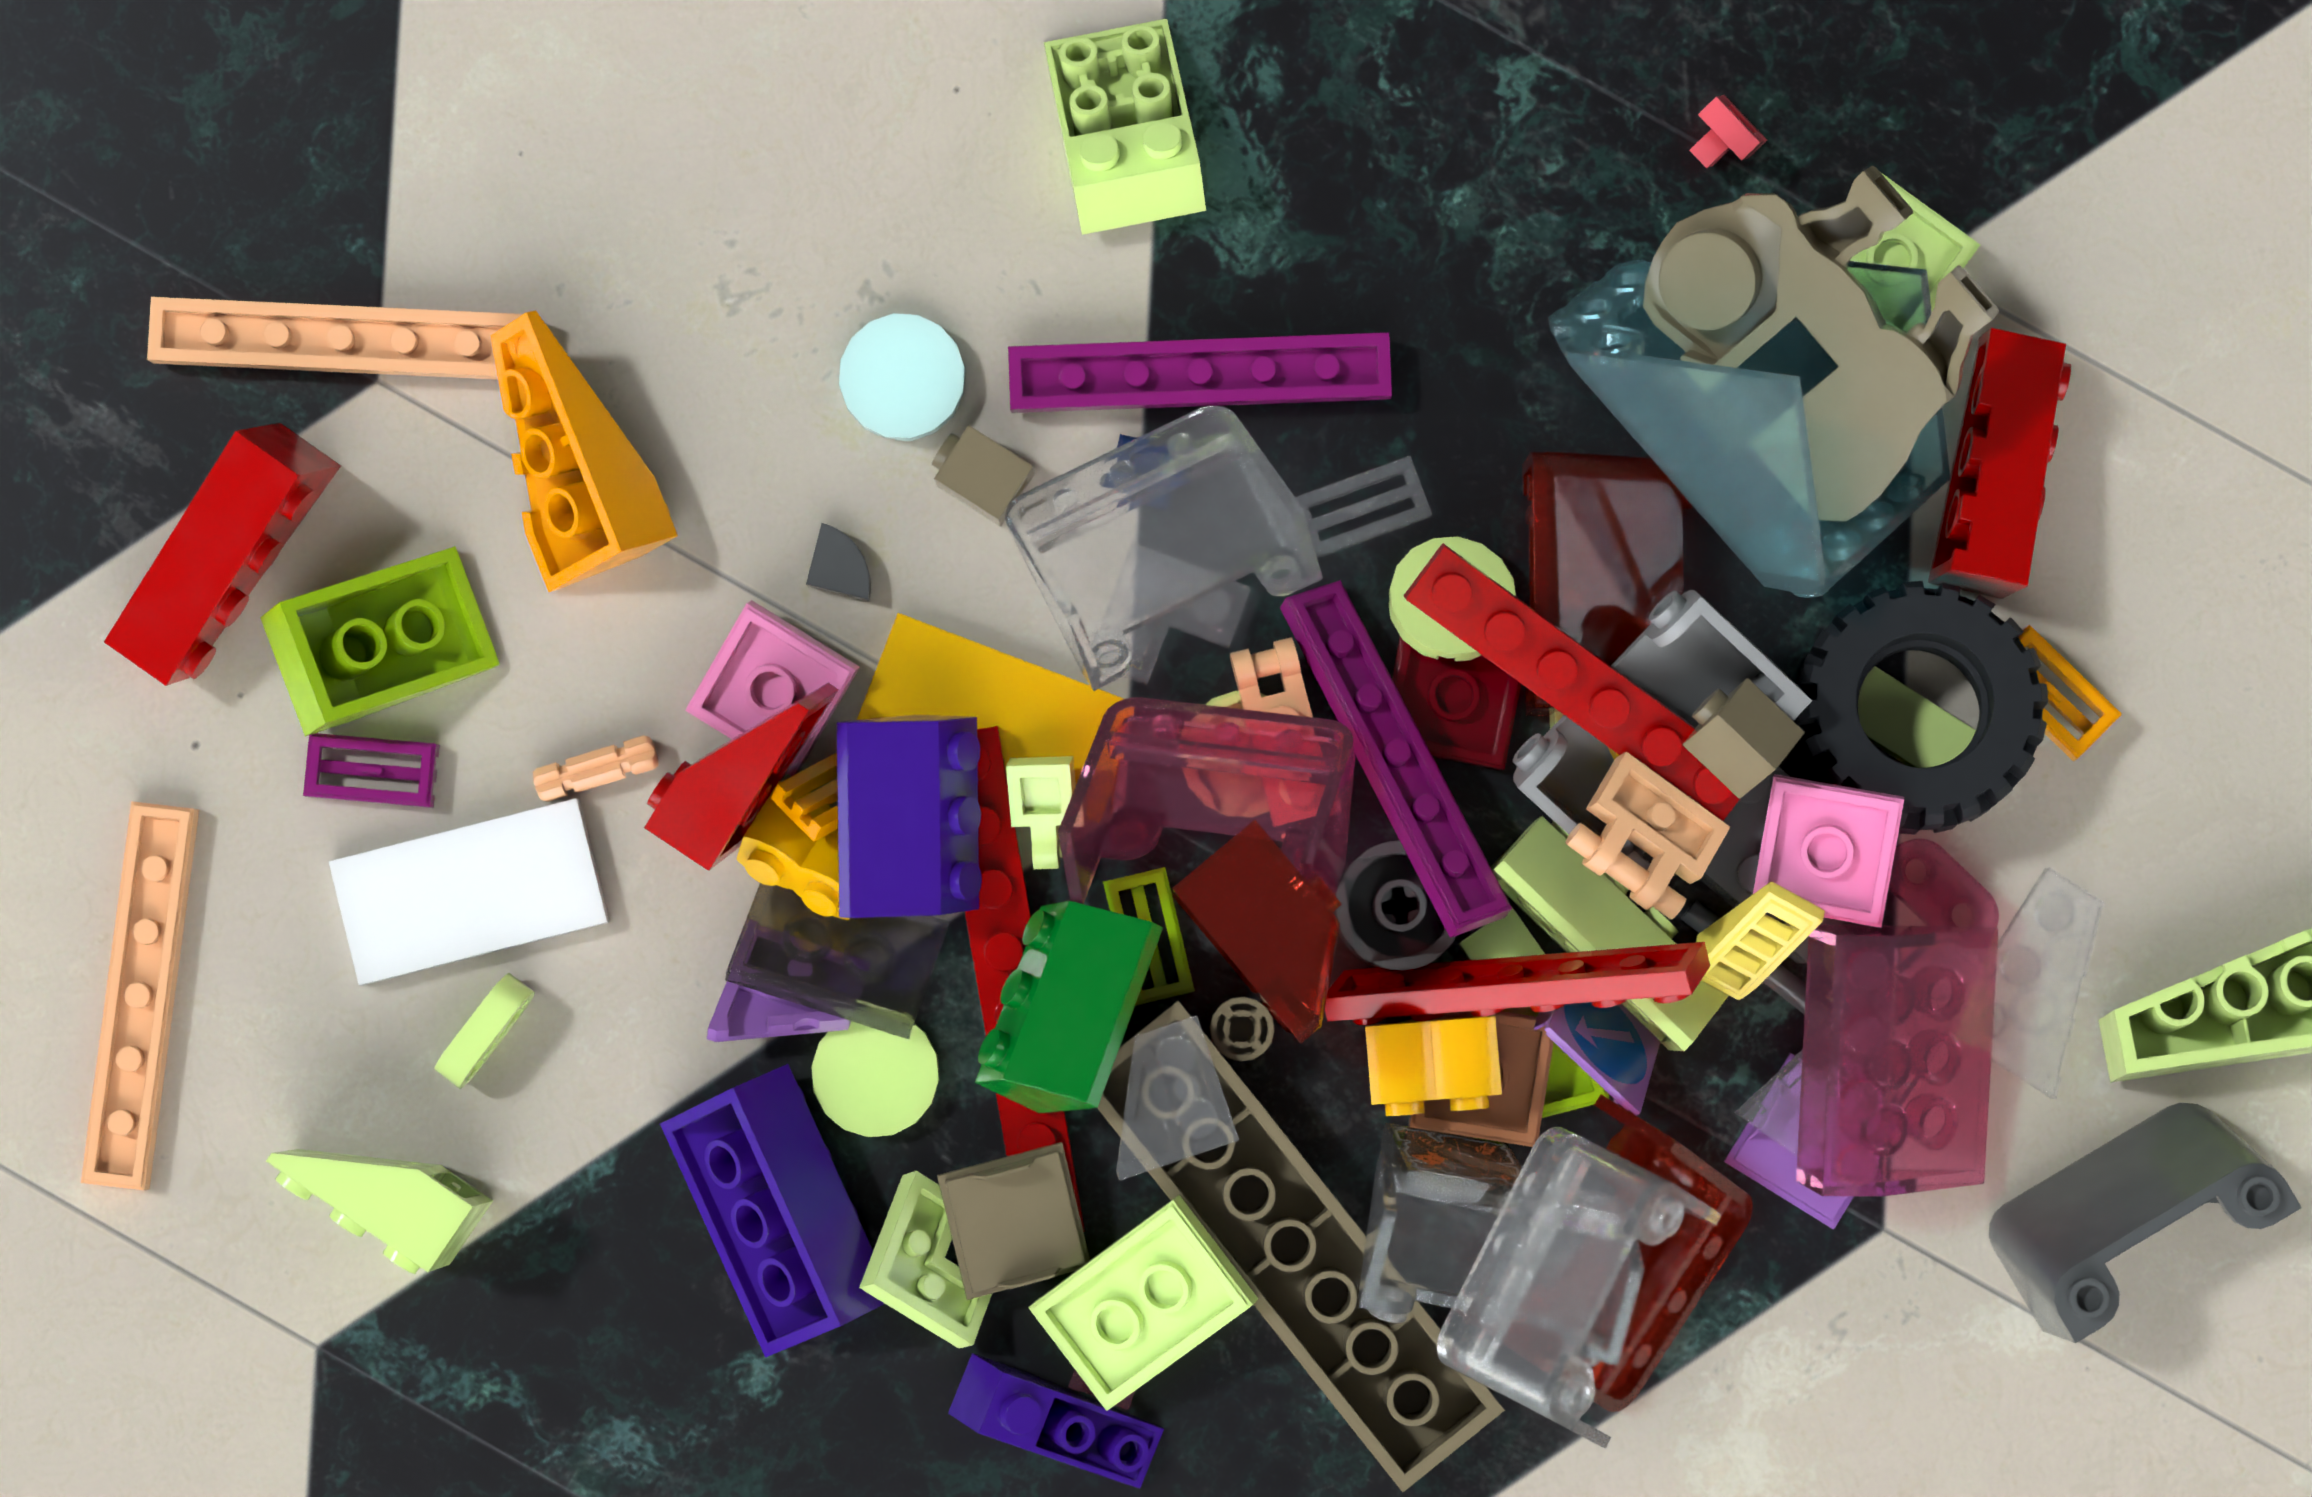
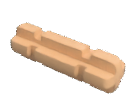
M643 735L623 741L624 747L621 748L610 745L565 759L566 765L560 766L559 763L555 762L536 768L533 771V782L536 792L541 800L549 802L568 796V790L574 789L575 792L579 793L626 778L625 773L630 771L637 775L653 770L658 766V755L655 745L650 737Z

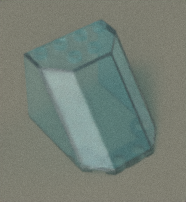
M1643 259L1617 264L1605 273L1606 276L1599 281L1593 282L1571 299L1567 306L1558 309L1548 317L1550 330L1568 364L1764 587L1791 591L1795 596L1802 598L1823 596L1951 479L1943 408H1941L1922 429L1906 464L1875 501L1848 521L1819 520L1803 396L1834 371L1838 365L1797 318L1792 320L1738 368L1682 361L1680 357L1686 352L1653 324L1643 308L1645 281L1652 263ZM1850 261L1848 271L1872 295L1886 324L1907 332L1918 323H1927L1932 311L1926 269Z

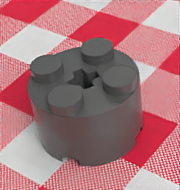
M1400 840L1384 842L1367 849L1344 869L1337 882L1333 896V918L1337 932L1345 946L1358 959L1373 967L1401 971L1425 966L1446 952L1457 937H1449ZM1393 888L1400 889L1403 898H1413L1415 903V910L1405 914V924L1403 925L1396 924L1394 916L1392 914H1383L1381 909V903L1391 899V889Z

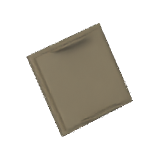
M1062 1142L937 1175L967 1300L1077 1271L1090 1261Z

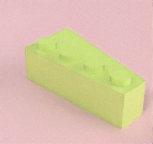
M2312 928L2117 1008L2100 1018L2098 1021L2110 1083L2312 1053Z

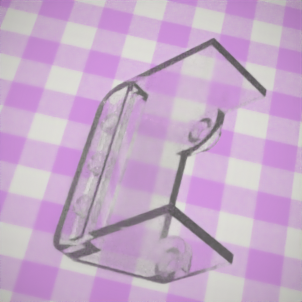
M1552 1127L1546 1130L1533 1145L1442 1326L1437 1342L1439 1360L1462 1375L1606 1449L1611 1437L1580 1420L1594 1400L1595 1384L1591 1366L1577 1357L1636 1240L1651 1246L1660 1244L1666 1238L1676 1233L1683 1221L1684 1212L1715 1226L1722 1214L1679 1186L1562 1127Z

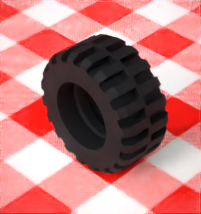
M1923 581L1903 582L1899 589L1887 591L1885 587L1867 593L1863 600L1854 606L1851 604L1847 605L1835 615L1824 631L1822 630L1805 658L1798 675V686L1812 702L1796 718V724L1805 732L1796 745L1798 751L1803 750L1809 762L1806 770L1812 780L1903 796L1904 804L1899 834L1915 835L1919 830H1933L1934 833L1952 830L1958 824L1968 820L1972 822L1987 813L2007 796L2026 775L2035 760L2033 755L2036 748L2043 741L2047 722L2042 720L2043 708L2048 704L2047 684L2039 683L2036 671L2042 665L2035 649L2026 650L2018 638L2024 631L2011 617L2004 622L1991 611L1996 605L1995 603L1981 595H1978L1974 601L1959 595L1961 587L1943 582L1938 589L1924 588ZM1902 651H1923L1946 659L1965 675L1976 694L1979 705V720L1975 734L1962 753L1944 764L1928 768H1915L1898 763L1881 753L1868 739L1861 726L1858 714V699L1860 689L1867 674L1883 659Z

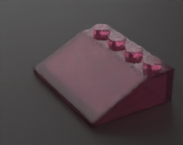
M1819 925L1809 935L1796 1171L1797 1182L1821 1196H1892L1984 1184L1998 928L1953 926H1882L1880 928L1869 925Z

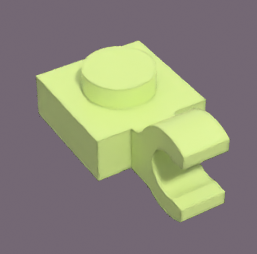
M1074 757L1010 758L1006 765L1011 827L1031 828L1034 869H1059L1060 858L1065 857V838L1062 826L1075 825L1078 819Z

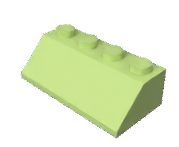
M1543 816L1537 818L1491 866L1503 892L1566 953L1676 944L1672 940L1678 933L1674 925L1654 907L1642 912L1625 895L1629 889L1608 874L1604 873L1598 876L1582 864L1584 857L1565 844L1569 834L1555 821L1550 824ZM1700 981L1692 995L1677 1002L1657 1003L1653 998L1629 999L1621 1004L1668 1050L1685 1051L1695 1041L1729 995Z

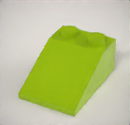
M456 546L281 601L260 617L305 737L363 718L500 665Z

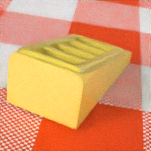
M1769 882L1697 935L1696 942H1705L1711 965L1701 981L1737 1000H1741L1755 990L1823 922L1825 911L1782 886ZM1768 912L1778 917L1779 919L1785 921L1786 923L1783 924L1775 920L1774 918L1766 915V913Z

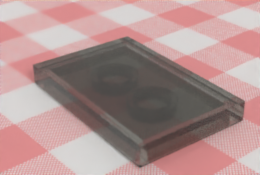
M760 883L726 970L725 981L909 1040L947 935L950 921L934 916L850 918L849 920L834 916L827 917L811 911L804 904L802 898L793 890L777 885L768 886Z

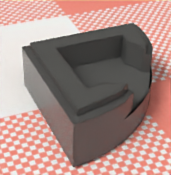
M821 523L806 585L869 601L871 578L861 551L846 534L837 528Z

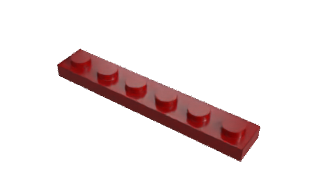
M1444 543L1441 544L1403 595L1412 605L1618 755L1628 752L1720 820L1724 821L1740 800L1683 746V743L1695 730L1693 725Z
M1705 942L1429 963L1419 968L1401 971L1381 968L1344 970L1321 1000L1327 1022L1352 1020L1356 1025L1374 1024L1386 1017L1410 1015L1413 1020L1427 1021L1438 1018L1445 1013L1470 1011L1473 1016L1484 1017L1497 1014L1506 1008L1530 1007L1534 1012H1549L1559 1009L1566 1004L1591 1002L1592 1006L1597 1008H1608L1619 1005L1629 999L1653 998L1657 1003H1673L1692 995L1711 965Z

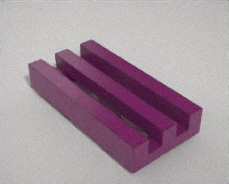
M321 733L309 735L303 796L434 808L435 795H433V787L437 779L435 767L436 757L439 758L440 745ZM322 748L421 756L420 768L321 760ZM320 773L419 781L418 793L321 785L319 784Z

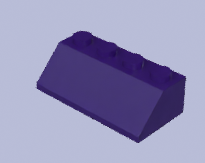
M789 1064L735 1086L660 1123L765 1358L838 1328L885 1304L859 1288L873 1249Z

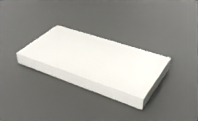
M577 798L329 861L359 986L610 922L580 799Z

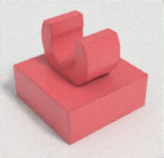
M1725 95L1716 96L1698 114L1711 130L1689 151L1706 168L1715 165L1730 149L1741 161L1750 158L1767 139Z

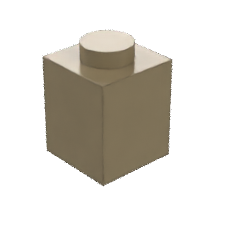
M970 425L967 426L960 438L951 433L938 450L932 462V466L939 469L934 477L937 487L1000 527L1035 475L1031 464Z
M1747 678L1728 695L1718 688L1703 701L1692 714V717L1699 725L1683 743V746L1740 799L1777 769L1805 732Z

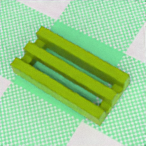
M1165 867L1103 882L1110 911L1124 915L1119 891L1131 889L1137 917L1151 922L1143 886L1156 883L1179 982L1167 985L1158 946H1156L1149 965L1154 988L1143 991L1141 988L1135 1006L1195 992Z

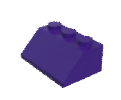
M906 715L837 722L839 917L934 916L979 909V891L982 884V875L979 868L978 842L981 809L978 803L980 743L977 738V717Z

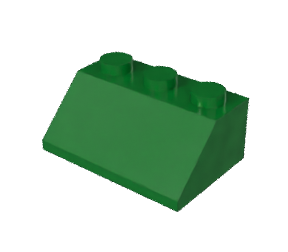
M1073 901L1041 906L1031 916L1024 929L1022 940L1026 947L1018 968L1009 975L1002 988L1000 1000L1004 1006L996 1027L987 1034L980 1047L978 1061L981 1067L975 1083L1038 1113L1098 1108L1163 927L1151 921Z

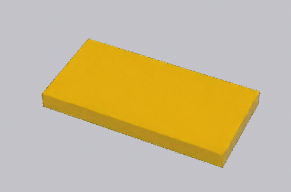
M897 613L856 720L906 715L977 717V729L998 726L1005 770L1010 758L1073 756L1078 818L1091 823L1136 703Z

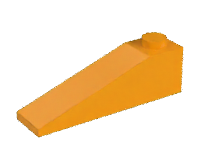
M536 310L526 312L490 335L503 410L509 417L515 419L521 452L511 455L515 475L525 474L531 510L522 512L525 534L548 592L559 590L639 558L676 538L678 534L670 517L669 508L663 499L654 475Z

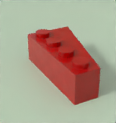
M1992 327L1979 337L1928 583L1940 585L1943 582L1959 586L1963 591L2000 599L2028 586L2038 521L2045 502L2046 488L2044 487L2047 463L2053 457L2058 439L2059 427L2054 425L2057 401L2064 399L2071 376V364L2064 362L2066 343Z
M281 423L235 431L107 635L104 643L165 686L190 677L196 679L200 676L216 653V648L213 646L223 630L233 624L243 612L249 601L248 595L266 570L273 564L281 549L341 465Z

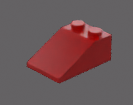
M826 683L709 752L693 764L684 761L674 775L667 772L647 801V805L655 810L644 826V829L710 871L740 847L743 836L777 783L785 777L839 689L830 683Z

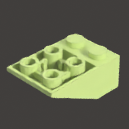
M1156 20L1044 42L1082 235L1206 211L1200 161L1168 20Z
M304 1149L271 1153L266 1162L280 1171L275 1178L280 1185L304 1200H309L312 1194L322 1199L334 1208L329 1215L334 1222L359 1237H362L366 1231L373 1234L387 1244L383 1254L393 1263L413 1274H416L419 1268L430 1272L450 1265L493 1202L492 1199L438 1164Z

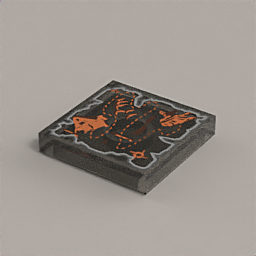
M1385 1123L1380 1144L1402 1190L1406 1194L1522 1213L1530 1211L1535 1190L1509 1143Z

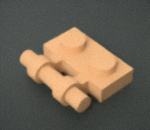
M1625 752L1615 758L1586 808L1587 811L1606 824L1601 835H1597L1584 824L1579 823L1570 832L1565 844L1584 857L1582 864L1598 876L1606 873L1631 891L1629 897L1645 910L1654 907L1671 920L1679 914L1686 902L1685 897L1668 886L1672 877L1676 874L1689 884L1701 879L1729 831L1730 826L1631 754ZM1627 839L1653 857L1647 870L1621 852Z

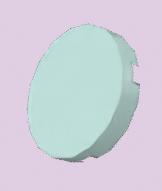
M893 313L870 321L851 338L840 360L839 386L848 411L864 429L888 439L913 441L936 433L954 417L964 394L966 370L957 344L940 325L919 315Z

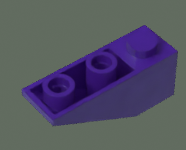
M972 1353L948 1414L978 1434L1139 1489L1142 1486L1164 1431L1158 1425L1112 1407L1106 1411L1099 1401Z

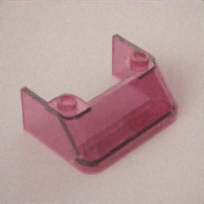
M1132 697L1116 702L1103 715L1058 830L1070 900L1084 904L1101 858L1117 860L1140 858L1156 847L1164 827L1283 842L1280 855L1284 872L1291 879L1303 883L1309 934L1322 936L1346 863L1355 768V751L1351 731L1338 721L1143 697Z

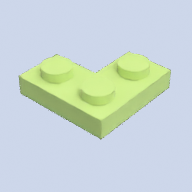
M914 1171L902 1175L859 1288L960 1349L974 1345L992 1294L970 1300L966 1299L959 1266L945 1258L952 1236L939 1184L920 1172Z

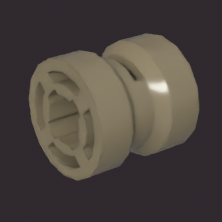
M1247 997L1232 998L1219 1005L1212 1015L1209 1026L1211 1040L1216 1049L1227 1058L1237 1061L1253 1060L1262 1055L1272 1043L1274 1035L1273 1018L1268 1009L1257 1000Z

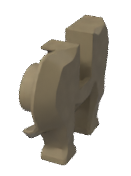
M1874 166L1867 168L1854 179L1846 201L1831 207L1813 209L1797 215L1793 206L1775 193H1746L1734 202L1704 209L1677 222L1664 238L1654 255L1645 281L1643 308L1653 324L1686 352L1680 359L1708 392L1795 318L1801 322L1838 365L1834 371L1751 441L1817 519L1824 521H1848L1865 510L1884 492L1906 464L1922 429L1946 403L1955 397L1959 390L1964 361L1970 349L1973 334L1992 321L1999 313L1996 305L1965 269L1958 265L1938 283L1935 308L1926 324L1918 323L1907 332L1886 324L1872 295L1848 271V266L1853 256L1877 245L1886 231L1896 228L1914 212Z

